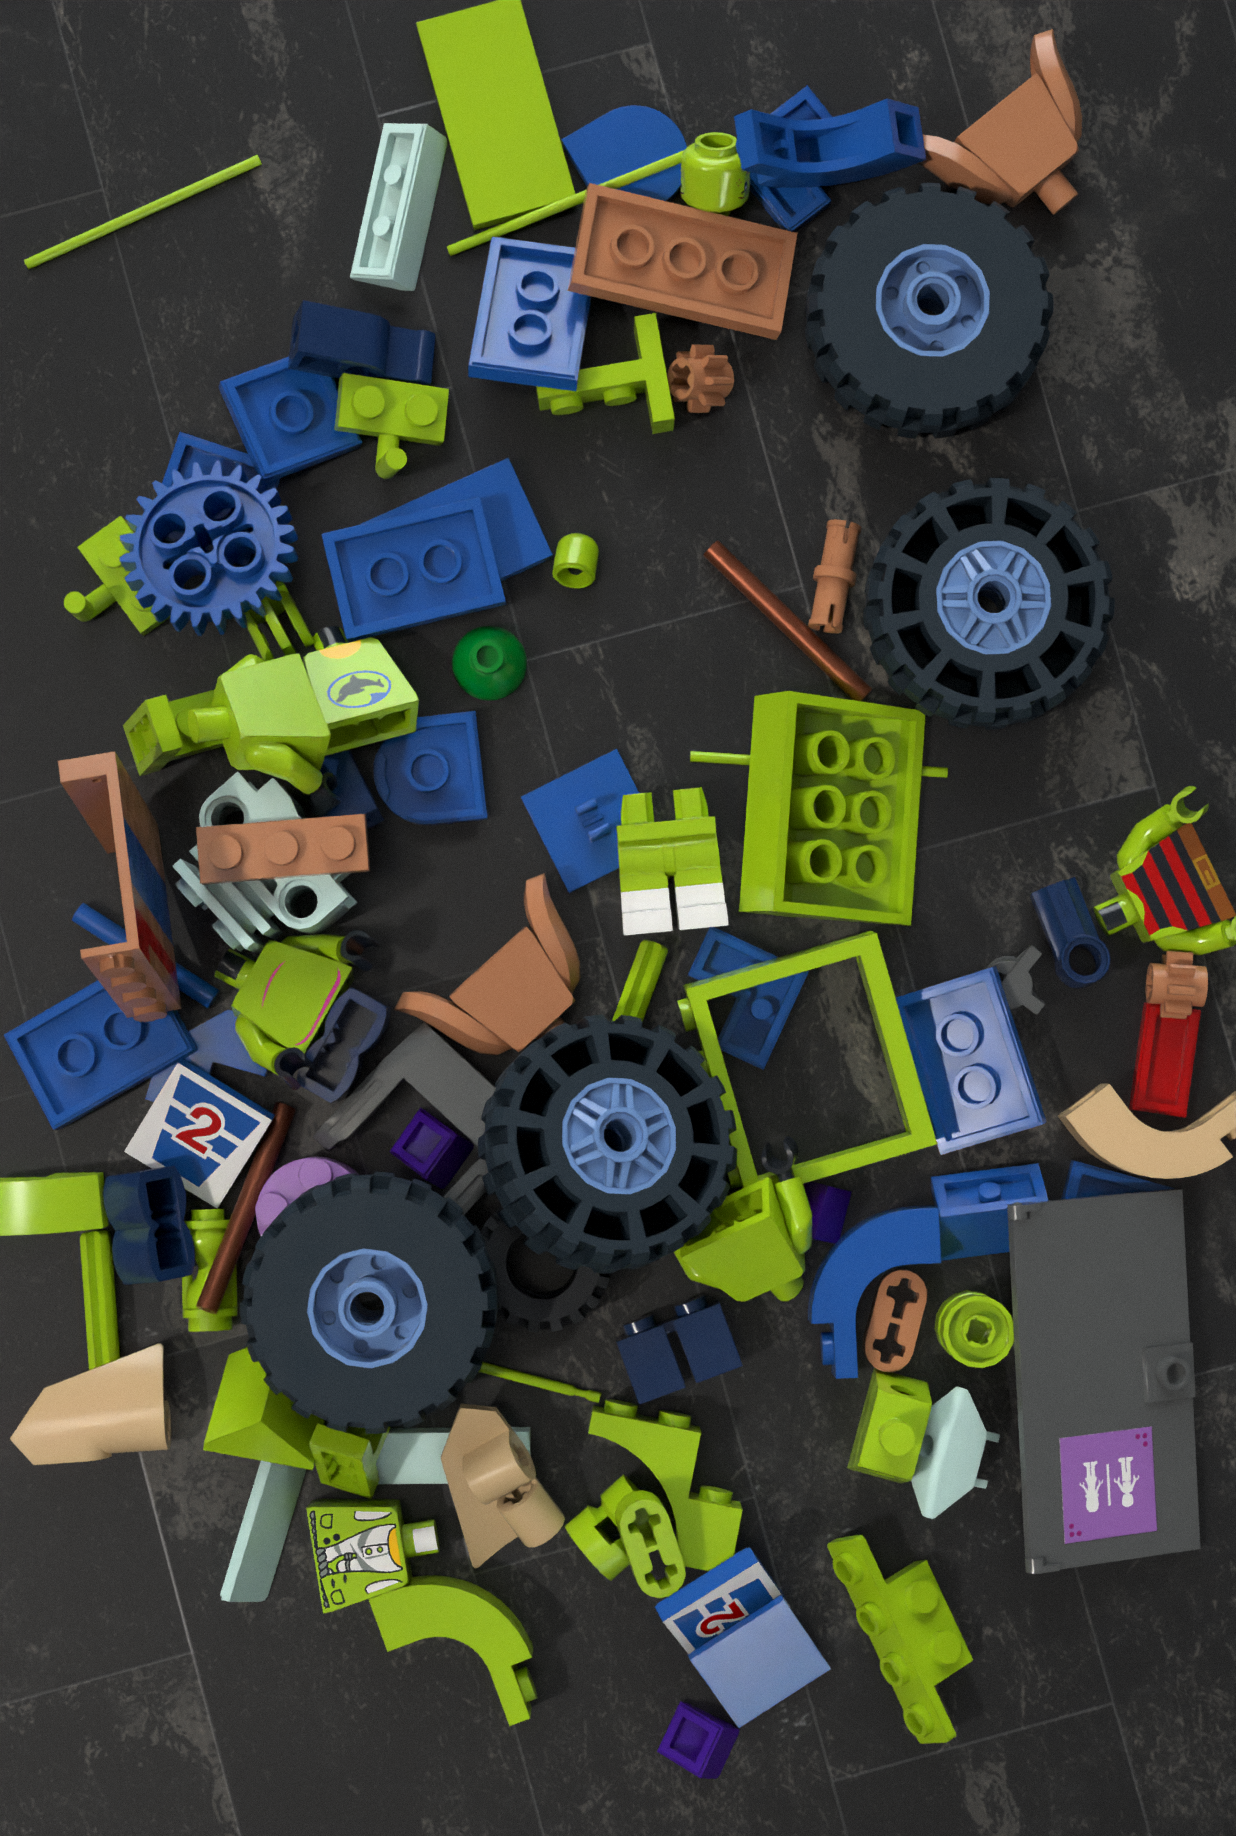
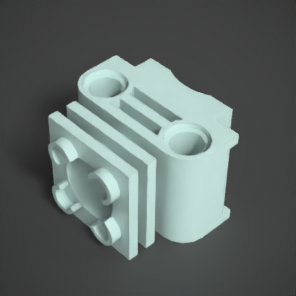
M238 771L206 799L201 806L199 814L200 827L224 825L226 818L235 811L243 812V824L306 819L300 804L274 778H271L258 790L251 782H247ZM196 844L189 852L198 861V849ZM179 859L173 865V868L182 877L175 883L177 888L195 907L200 905L204 911L208 907L218 917V920L212 927L233 950L236 948L240 952L245 948L257 954L261 953L265 944L254 933L257 929L263 935L272 939H277L283 933L271 919L274 914L288 927L306 934H317L330 928L358 903L340 883L350 873L202 885L200 884L199 869L196 866L182 859ZM314 891L318 901L316 910L308 917L299 918L295 911L296 900L303 893Z

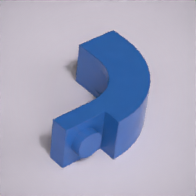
M884 99L844 115L814 120L787 119L752 109L734 116L737 134L736 150L741 161V168L744 171L757 173L759 185L805 188L844 184L885 175L926 160L919 108L891 99Z
M933 1205L899 1207L872 1215L847 1230L837 1243L833 1244L820 1263L810 1290L808 1320L811 1324L830 1323V1332H821L820 1334L822 1365L832 1366V1374L836 1379L858 1378L856 1310L859 1299L867 1285L880 1273L896 1266L941 1263L938 1207Z

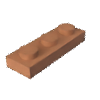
M365 814L196 827L200 884L202 885L370 871Z

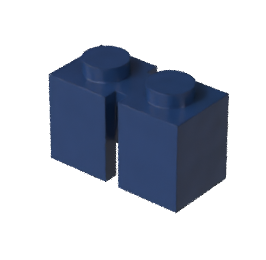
M700 1295L676 1304L674 1308L677 1315L669 1319L656 1322L654 1315L650 1314L622 1325L625 1334L616 1337V1343L639 1405L686 1387L667 1336L668 1333L677 1330L696 1383L743 1366L718 1299L707 1303L705 1295Z

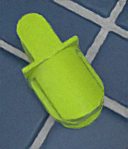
M276 581L275 585L282 599L276 601L265 596L261 600L266 611L264 617L256 614L252 609L245 612L247 619L246 628L262 659L266 661L275 659L267 639L258 626L259 623L266 621L285 656L296 653L278 617L284 610H286L291 624L305 647L308 648L315 643L285 583Z

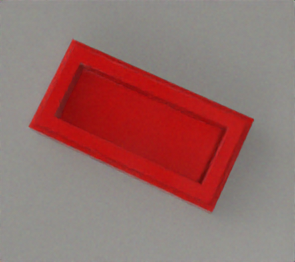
M1144 1002L1129 1110L1186 1118L1201 1010L1192 1009V1014L1187 1015L1186 1019L1160 1017L1161 1004Z

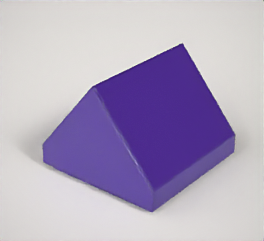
M814 1181L804 1183L803 1185L812 1211V1239L836 1244L840 1239L852 1192Z

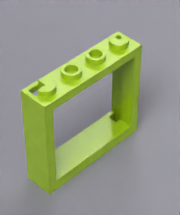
M866 931L683 985L687 998L677 1000L685 1031L688 1032L696 1029L702 1049L698 1052L705 1058L700 1065L710 1078L716 1075L719 1077L726 1091L725 1094L720 1096L724 1110H732L734 1113L737 1130L729 1134V1146H734L737 1149V1161L735 1169L727 1173L732 1189L740 1186L742 1189L767 1177L774 1184L779 1183L777 1174L770 1172L757 1176L707 1000L852 957H856L906 1132L792 1165L795 1178L801 1177L804 1184L937 1144L876 932Z

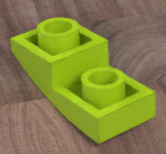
M103 1172L54 1173L46 1177L0 1178V1236L74 1232L101 1229L109 1226L104 1206Z

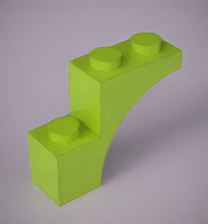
M606 1399L604 1407L593 1405L588 1433L613 1441L632 1452L653 1472L666 1492L673 1510L676 1523V1540L685 1567L710 1571L734 1556L743 1511L741 1502L732 1500L733 1492L713 1486L702 1485L700 1486L699 1493L690 1492L701 1436L700 1427L690 1425L691 1416L669 1410H659L658 1418L636 1414L637 1405L612 1399Z

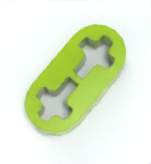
M644 1490L633 1491L621 1499L615 1512L616 1524L632 1573L641 1590L647 1595L655 1598L669 1597L683 1585L686 1572L668 1513L660 1499L652 1492ZM639 1508H645L646 1512L652 1515L648 1518L652 1535L643 1538L636 1523H632L636 1520L635 1511ZM656 1550L663 1563L668 1565L665 1567L666 1576L659 1580H656L654 1575L650 1573L653 1570V1566L648 1554Z

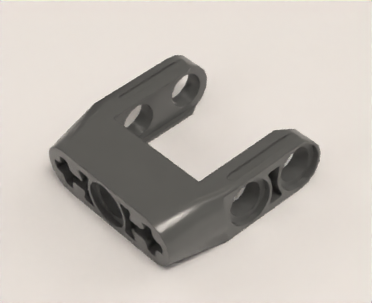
M423 1022L379 1063L320 1127L313 1138L326 1151L330 1152L341 1141L352 1138L406 1080L478 1146V1138L485 1131V1123L481 1120L486 1101L493 1095L496 1086L431 1026ZM479 1158L443 1197L445 1199L450 1197L463 1209V1215L486 1192L482 1179L488 1173L486 1160Z

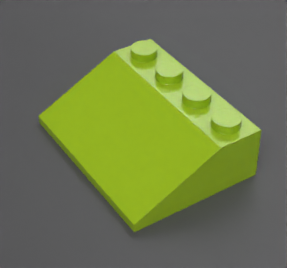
M793 691L754 696L739 912L911 926L925 714L916 709Z

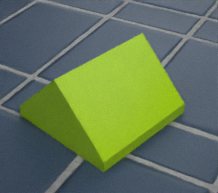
M247 1347L229 1354L206 1433L203 1450L313 1470L315 1459H313L309 1442L317 1423L324 1425L325 1420L313 1414L308 1419L291 1409L294 1402L282 1392L276 1395L263 1380L267 1374L259 1361H252Z

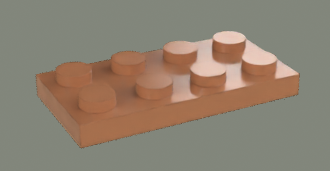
M589 183L584 197L568 291L777 340L782 331L798 233Z

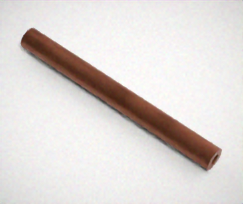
M719 540L709 547L703 556L852 700L862 701L872 691V688Z
M279 1102L275 1103L272 1111L275 1117L262 1136L196 1304V1307L212 1314H217L255 1217V1206L260 1192L271 1176L296 1112L291 1106Z

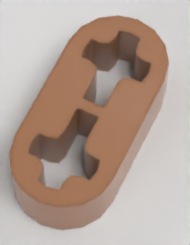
M896 1268L887 1271L880 1278L876 1286L863 1336L862 1349L865 1358L874 1368L883 1372L898 1371L909 1363L914 1352L927 1301V1289L924 1281L916 1273L908 1269ZM901 1278L909 1279L908 1288L916 1292V1297L914 1301H904L899 1317L892 1316L895 1300L887 1295V1289L889 1285L898 1286ZM890 1322L897 1324L894 1337L895 1341L902 1345V1351L900 1354L892 1353L888 1361H881V1352L873 1347L875 1339H885Z

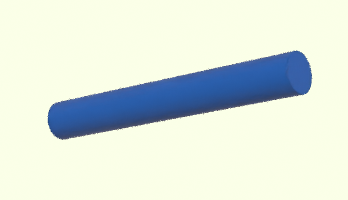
M82 903L75 912L72 921L108 945L127 942L124 928L85 903ZM176 963L179 990L209 1009L219 995L220 990Z

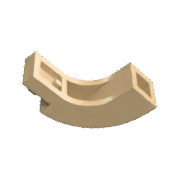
M1099 1084L1060 1113L1058 1117L1082 1147L1100 1161L1116 1169L1151 1178H1184L1212 1170L1233 1158L1220 1139L1224 1136L1229 1141L1236 1139V1091L1195 1122L1173 1131H1159L1142 1123L1132 1114L1110 1084Z

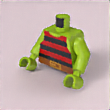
M1195 786L1185 787L1173 798L1171 805L1166 804L1138 822L1117 853L1119 868L1110 874L1118 896L1093 908L1096 919L1106 936H1110L1133 925L1143 943L1154 940L1163 951L1193 952V955L1199 956L1236 945V913L1192 825L1193 822H1196L1208 811L1209 805H1205L1197 812L1188 810L1184 805V797L1192 793L1196 789Z

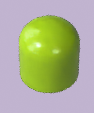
M571 533L561 538L557 544L552 571L555 580L569 588H584L591 585L595 580L599 557L597 543L591 537L582 533ZM567 568H575L583 572L573 575Z

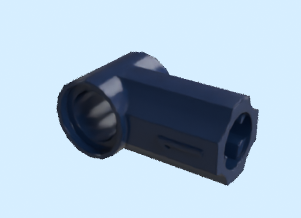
M1076 878L1062 880L1031 893L1030 898L1053 953L1055 971L1061 982L1069 987L1080 989L1089 987L1101 979L1109 969L1110 954L1104 942L1099 939ZM1073 949H1086L1092 954L1095 959V969L1092 975L1083 976L1072 970L1069 964V955Z

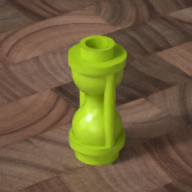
M224 1209L191 1210V1221H184L193 1238L195 1260L198 1265V1273L194 1281L193 1274L182 1277L183 1318H188L189 1332L233 1330L232 1316H238L236 1266L217 1314H212L196 1307L230 1220H224Z

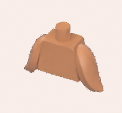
M1053 29L1033 36L1030 49L1031 78L957 136L954 142L941 137L923 134L926 160L918 164L933 173L955 191H957L958 187H963L977 192L974 200L980 203L991 205L993 201L998 204L1005 202L1008 206L1015 207L1032 192H1035L1053 215L1069 204L1078 195V192L1060 170L1079 151L1077 143L1082 136V113L1075 88L1058 52Z
M545 873L526 880L524 906L532 932L526 926L522 928L449 995L452 1001L424 991L403 992L394 1010L419 1018L465 1048L480 1054L499 1055L512 1048L520 1052L535 1038L538 1040L549 1030L566 1023L560 1015L575 1002L572 994L580 981V960L572 938L550 897Z

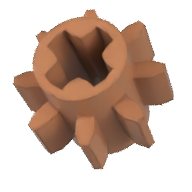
M692 344L690 351H678L676 353L677 359L671 363L668 369L667 379L670 393L674 396L673 400L674 402H687L688 413H709L711 406H724V398L730 394L733 388L734 373L728 362V356L714 355V345Z
M1167 951L1166 955H1162V963H1149L1145 986L1146 1001L1150 1004H1161L1160 1017L1186 1019L1187 1015L1192 1014V1006L1203 1007L1205 1005L1208 990V972L1206 966L1192 965L1193 952Z

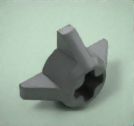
M1030 945L1018 957L1002 956L996 958L987 968L996 966L998 972L1000 971L1007 975L1001 983L1010 1009L1024 1005L1037 1015L1044 1007L1045 1002L1032 990L1033 979L1030 969L1042 955V952L1033 945Z

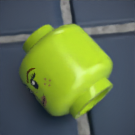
M720 132L705 133L699 135L695 139V143L690 144L683 151L681 159V198L688 206L728 216L730 211L741 207L748 200L750 172L744 171L741 168V161L736 150V137Z

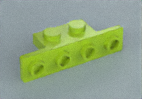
M863 1535L834 1539L827 1544L833 1558L834 1572L847 1588L856 1608L857 1621L862 1630L869 1636L880 1659V1670L886 1681L892 1685L903 1708V1718L906 1726L921 1744L949 1742L956 1737V1732L934 1686L972 1662L973 1658L927 1560L914 1561L884 1580Z

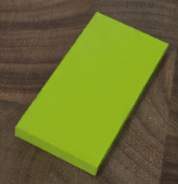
M496 0L416 22L474 231L513 220L574 195L575 190L521 0Z

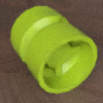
M965 1290L955 1293L941 1304L936 1314L934 1329L938 1342L949 1355L968 1367L985 1368L997 1364L1007 1356L1014 1343L1013 1320L1010 1313L1001 1303L981 1292Z
M624 1474L600 1494L601 1505L598 1508L588 1505L565 1525L568 1534L583 1554L610 1581L630 1565L621 1538L615 1541L604 1528L611 1520L617 1526L615 1512L618 1503L627 1494L639 1491L637 1486ZM639 1508L635 1511L636 1520L632 1523H636L643 1538L652 1535L648 1523V1518L652 1515H649L645 1508Z

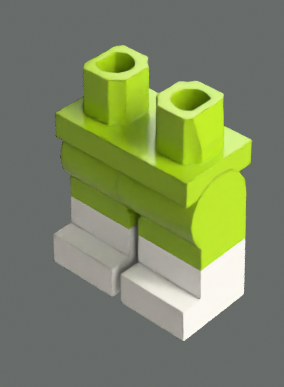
M702 787L673 790L675 820L654 822L651 792L623 795L620 814L621 825L616 826L624 936L673 931L667 877H673L679 930L729 925L715 816H708V806Z

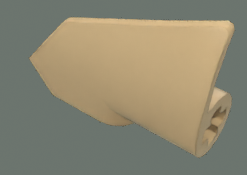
M157 1343L45 1387L10 1437V1440L33 1465L96 1461L112 1456V1453L169 1450L172 1429L170 1406L168 1401L164 1400V1346L161 1343Z
M460 1404L441 1454V1462L472 1566L479 1568L497 1551L517 1537L529 1548L544 1544L559 1532L564 1524L565 1517L536 1478L535 1466L528 1450L496 1407Z

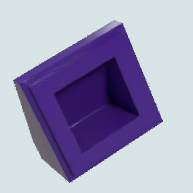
M420 1107L389 1152L425 1180L443 1189L449 1184L474 1146Z
M680 1701L657 1752L699 1778L716 1779L726 1763L740 1730L722 1719Z

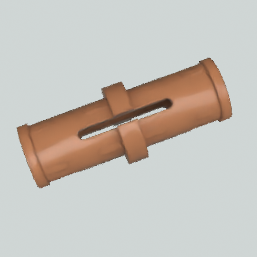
M834 519L827 522V534L821 565L815 567L813 580L817 582L808 627L819 631L820 626H824L823 632L842 633L848 590L855 586L857 574L852 569L861 526L851 522L849 528H845L846 520Z

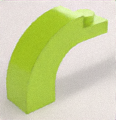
M427 1575L411 1577L409 1584L368 1599L387 1652L430 1637H447L458 1640L476 1651L487 1665L509 1726L530 1719L532 1709L530 1701L538 1698L527 1666L518 1669L516 1664L532 1658L533 1645L518 1618L493 1594L465 1580L447 1576Z

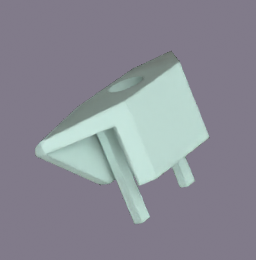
M956 1386L931 1407L915 1472L911 1480L921 1514L927 1518H936L973 1489L974 1486L984 1489L987 1487V1480L976 1477L986 1440L999 1442L1000 1434L986 1431L970 1393L965 1388Z

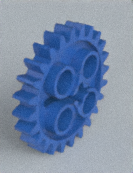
M219 461L215 462L210 475H204L197 462L193 463L191 478L184 479L181 473L174 469L172 470V486L167 488L156 480L152 482L158 496L154 500L142 496L137 497L136 500L144 513L142 516L126 515L125 519L135 533L120 536L122 545L126 550L130 551L119 557L124 569L130 571L125 577V581L132 591H138L135 597L142 608L145 609L152 606L151 612L159 623L170 616V622L178 632L191 620L192 627L198 636L203 635L208 622L215 624L220 635L226 632L227 619L234 618L242 628L247 627L245 612L250 609L264 617L266 611L261 600L265 596L276 601L282 599L275 582H292L293 577L284 564L298 561V555L294 547L288 545L297 541L298 535L294 526L287 525L293 518L287 505L279 506L282 500L278 491L275 488L265 491L266 485L259 474L247 482V475L240 465L227 477ZM221 509H235L228 519L213 521V517ZM249 527L253 528L251 533L246 532ZM185 530L184 535L177 542L163 543L165 537L172 531ZM213 544L214 550L205 553L204 547ZM242 554H256L254 560L249 565L244 567L233 566L235 560ZM168 563L172 564L170 569H165ZM197 575L206 576L202 585L196 589H183L184 584L191 577Z

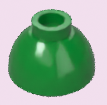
M480 626L470 630L459 640L453 652L452 670L458 685L467 694L480 700H499L510 695L520 686L526 674L527 658L523 645L515 635L498 626Z

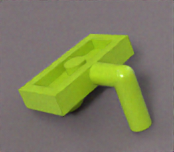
M343 373L339 378L334 430L378 437L376 473L383 479L392 478L407 462L406 453L399 448L400 440L437 446L444 442L449 389Z
M119 516L77 547L103 584L86 597L75 591L68 593L64 598V607L79 621L87 622L117 601L140 634L145 636L164 621L159 623L151 612L152 606L145 609L142 608L135 597L138 591H132L125 581V577L130 571L124 569L119 557L130 551L124 548L120 541V536L134 532L123 517Z

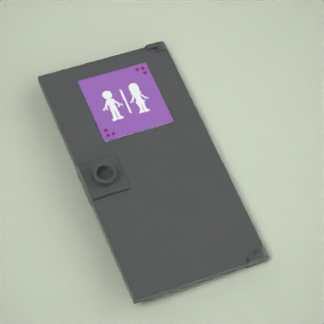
M1176 1188L1007 1204L1026 1573L1041 1574L1060 1571V1569L1201 1549L1193 1397L1196 1396L1193 1342H1190L1183 1189Z

